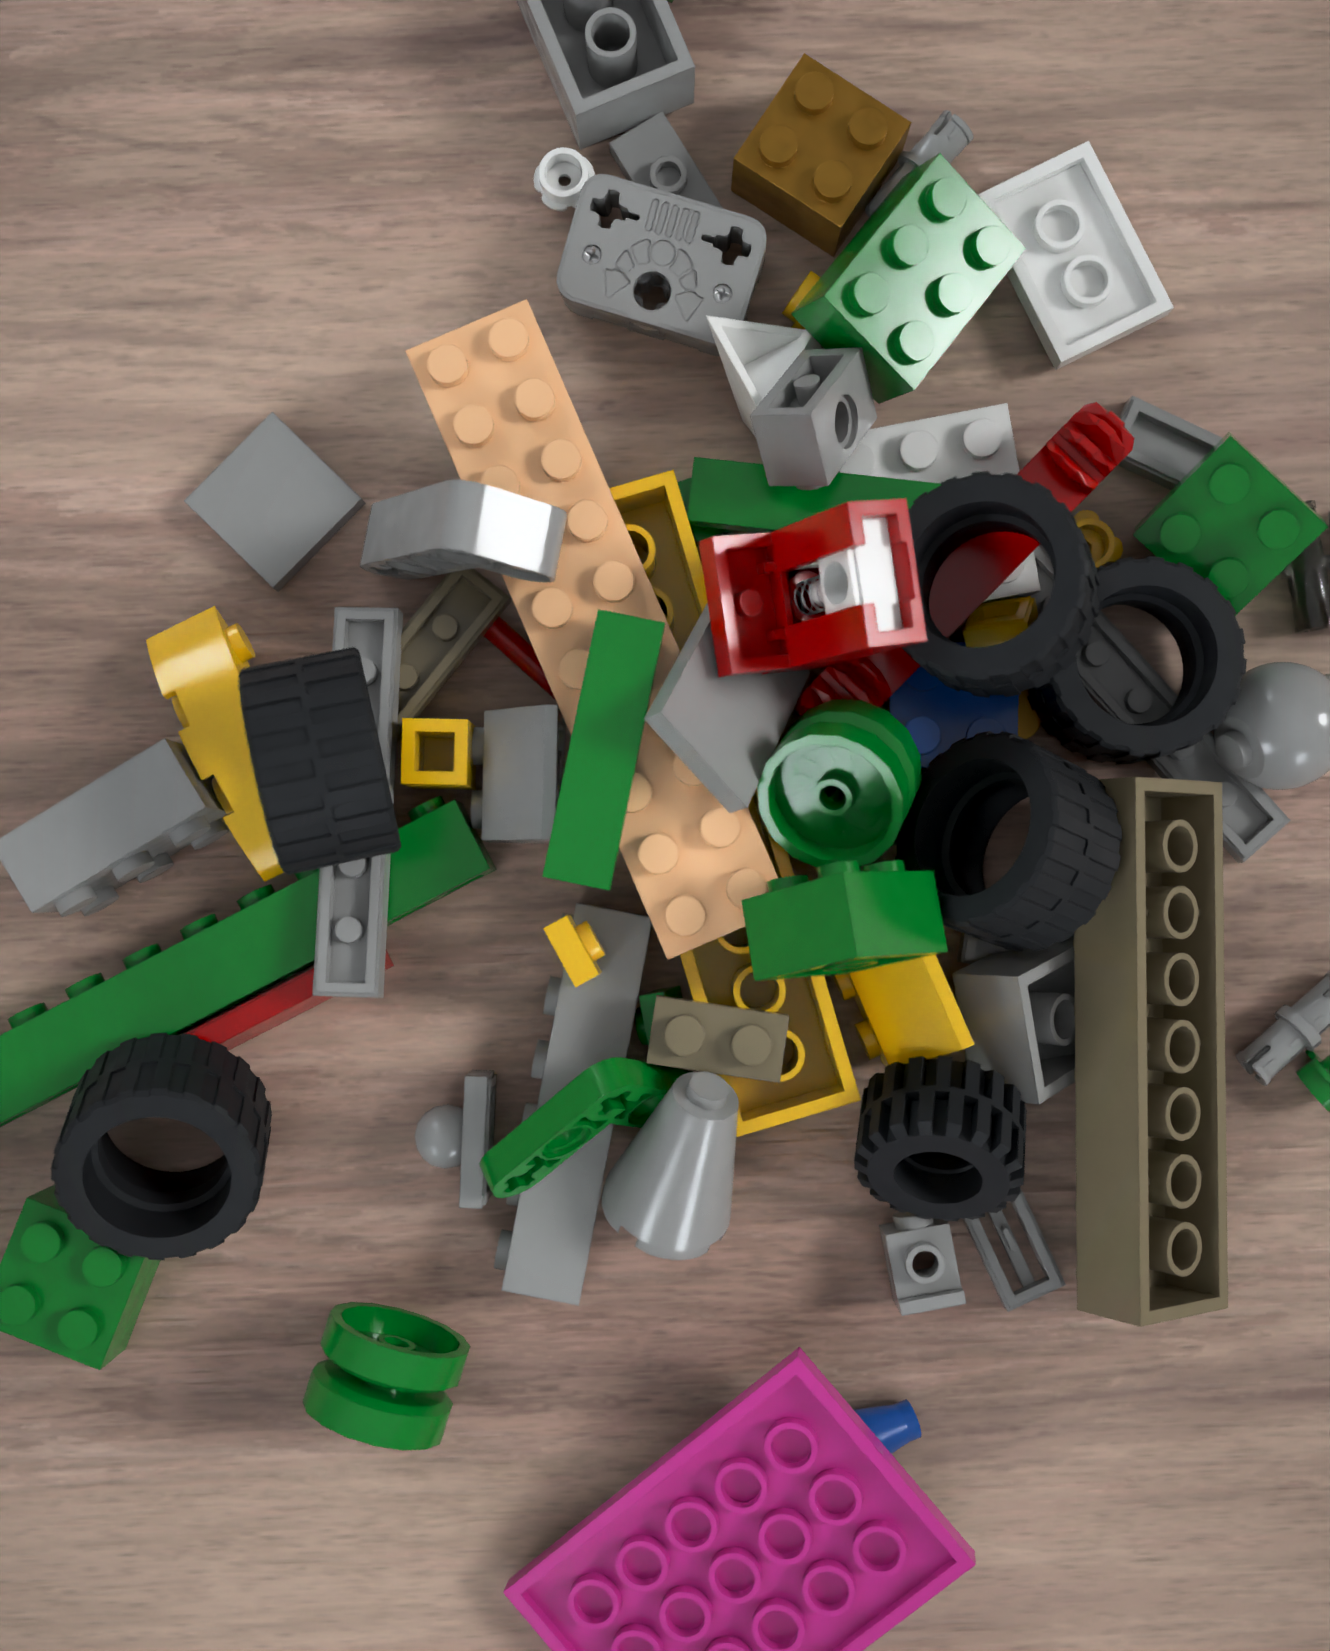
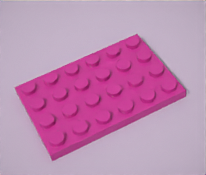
M798 1347L509 1578L503 1593L552 1651H863L974 1567L976 1559L975 1551L805 1352Z

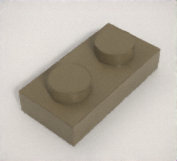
M656 995L646 1063L780 1083L789 1015Z

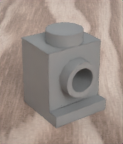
M897 1212L893 1214L894 1222L879 1225L893 1301L902 1316L966 1304L948 1221L930 1218L929 1220L916 1217L915 1214L909 1212ZM929 1251L934 1254L932 1267L919 1270L913 1269V1259L919 1252Z

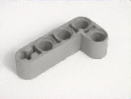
M456 479L446 480L373 503L371 505L359 567L378 575L405 580H414L472 568H482L522 580L543 583L554 582L567 513L553 505L482 483Z

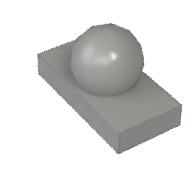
M471 1070L465 1076L463 1109L449 1104L435 1106L425 1112L417 1123L415 1131L416 1148L425 1161L432 1166L444 1169L461 1165L459 1208L482 1209L492 1195L479 1163L481 1158L494 1146L497 1074H494V1070Z

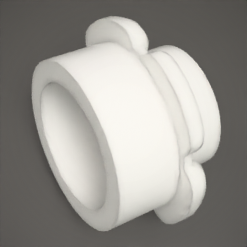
M566 147L556 148L548 152L537 166L534 173V187L536 191L542 193V202L550 209L565 211L570 206L576 209L584 183L590 177L595 176V172L591 163L576 150ZM562 177H568L571 182L567 186H562L559 184V180Z

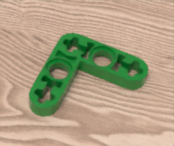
M612 1057L590 1066L481 1158L479 1165L493 1196L507 1198L530 1189L609 1124L641 1128L676 1079L683 1074L693 1071L648 1064L643 1061L623 1057Z

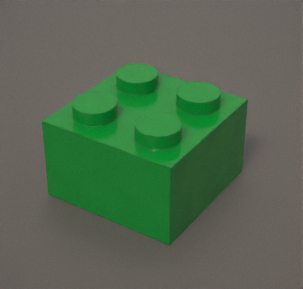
M1228 432L1135 526L1133 536L1156 557H1162L1165 561L1172 563L1181 562L1192 567L1193 571L1203 578L1208 577L1219 587L1217 590L1225 600L1230 601L1236 611V616L1329 526L1320 515Z
M857 860L829 863L817 867L818 879L808 881L807 875L773 879L767 882L768 893L742 900L754 981L845 975L948 952L934 871H905L903 860L870 864L864 866L863 871H860L859 861Z
M54 1184L26 1198L0 1263V1331L101 1370L126 1349L161 1260H148L146 1257L125 1256L118 1254L114 1249L107 1246L102 1247L90 1240L85 1232L81 1229H76L67 1219L68 1214L63 1207L59 1206L54 1192L56 1188Z

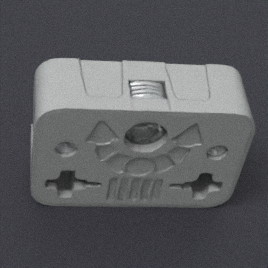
M598 174L590 177L581 189L558 268L556 282L565 305L571 312L577 315L609 322L636 333L663 341L664 339L698 349L703 353L720 356L706 315L747 321L748 310L756 283L759 282L765 262L767 236L762 224L750 216L609 174ZM612 208H619L623 220L614 219L610 229L603 228L599 216L608 217ZM731 243L741 245L742 256H737L733 265L722 263V252H727ZM653 286L663 288L664 298L668 302L666 304L658 303L654 310H646L643 298L639 296L640 293H650Z

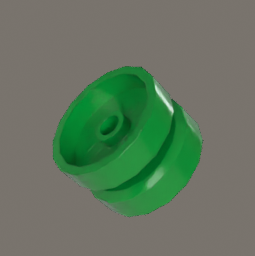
M830 700L809 708L789 728L782 738L780 745L767 760L757 786L759 814L772 839L793 858L817 868L829 863L850 860L859 861V866L872 863L893 845L903 821L911 808L922 782L921 755L909 730L889 711L863 700Z
M348 1302L335 1305L330 1311L320 1343L325 1355L329 1359L318 1362L313 1368L302 1403L307 1414L322 1426L346 1438L376 1447L405 1451L426 1450L439 1445L453 1406L451 1399L444 1390L458 1386L470 1349L466 1339L447 1325L401 1308L363 1302Z

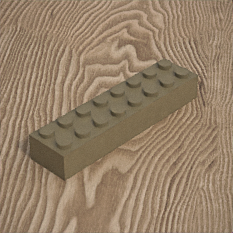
M1148 777L1099 779L1106 787L1105 791L1108 796L1113 798L1118 810L1117 819L1122 828V841L1119 848L1121 858L1118 871H1115L1112 879V888L1105 900H1102L1095 910L1096 914L1090 921L1074 931L1077 1310L1139 1327L1228 1308L1222 782Z

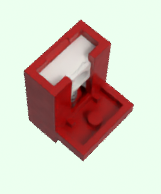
M907 498L845 502L773 532L711 536L699 541L718 677L755 673L765 675L818 669L927 641Z

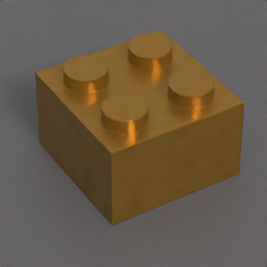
M804 53L733 159L731 191L834 257L865 211L866 205L876 195L898 162V157L903 152L912 122Z

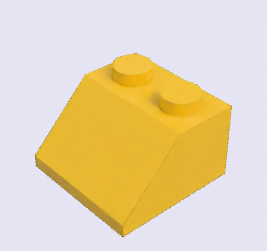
M936 955L855 973L832 976L843 1000L854 997L864 1020L854 1024L869 1060L880 1056L885 1066L895 1062L907 1064L909 1063V1058L923 1056L928 1060L975 1045Z

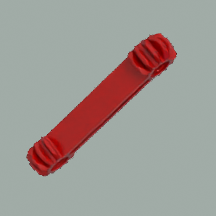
M1097 402L1085 404L1016 475L1022 476L1023 480L1035 484L1037 482L1051 491L1053 497L1058 502L1063 501L1072 512L1132 451L1135 438L1124 427L1125 423L1112 410L1108 412ZM994 532L975 537L955 549L937 571L930 591L929 611L938 630L945 637L949 638L1040 544L1035 539L1023 534ZM902 648L829 665L798 698L796 711L802 716L809 708L833 699L863 700L880 708L920 665Z

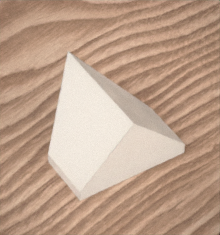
M706 315L742 421L755 436L750 418L751 413L803 350L822 349L821 345L806 329Z

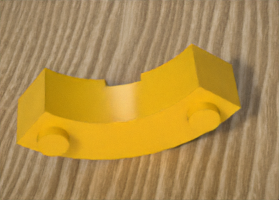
M213 606L146 639L159 688L164 698L167 700L172 698L174 710L184 728L178 731V734L201 780H205L213 775L215 776L212 779L213 789L227 814L223 817V820L263 881L266 882L284 872L279 866L272 846L257 790L245 733L238 686L239 673L243 668L250 667L248 660L255 657V652L242 627L238 623L228 626L217 608Z

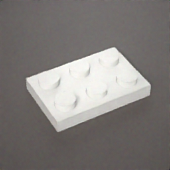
M1089 141L978 194L1026 248L1008 271L1007 276L1055 370L1166 317L1174 308Z

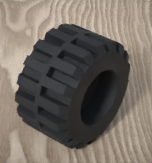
M920 1056L909 1058V1063L907 1064L895 1062L886 1066L885 1073H875L869 1079L868 1087L864 1088L854 1157V1169L858 1170V1180L862 1186L870 1188V1195L878 1201L890 1203V1208L902 1213L909 1212L915 1214L919 1218L929 1220L930 1218L943 1219L944 1221H959L962 1218L973 1220L985 1217L986 1212L997 1213L1007 1207L1008 1201L1016 1200L1020 1194V1187L1024 1185L1027 1110L1025 1102L1020 1100L1019 1090L1014 1084L1004 1083L1005 1077L995 1070L985 1071L981 1069V1064L969 1060L965 1062L953 1061L952 1057L937 1056V1059L928 1060Z

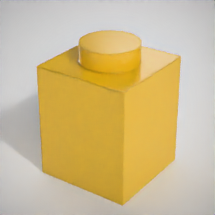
M402 718L401 784L412 789L475 790L476 765L473 764L472 737L473 729L476 726L468 719Z

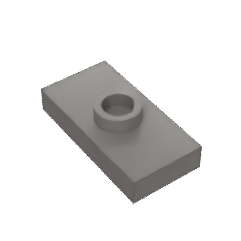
M663 112L654 115L609 143L610 153L627 180L723 208Z

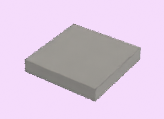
M273 412L184 500L190 508L278 592L365 505L362 498Z

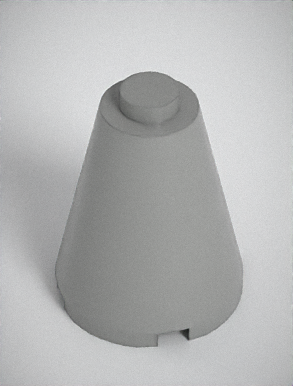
M690 1072L678 1077L606 1178L601 1197L606 1219L617 1233L622 1226L629 1233L637 1237L635 1247L647 1254L671 1260L697 1258L707 1253L711 1244L719 1239L721 1241L728 1229L731 1219L739 1100L734 1089L723 1078L711 1072Z

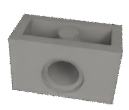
M862 347L803 350L751 413L750 418L769 486H796L800 490H814L823 486H829L877 419Z

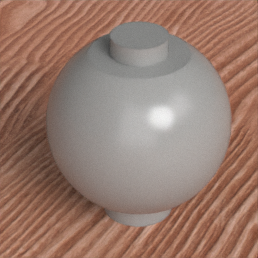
M1294 662L1267 663L1248 670L1242 676L1239 688L1241 692L1236 704L1229 708L1225 715L1226 719L1216 730H1213L1215 749L1220 761L1246 782L1266 789H1294L1318 780L1330 770V674H1322L1309 666Z

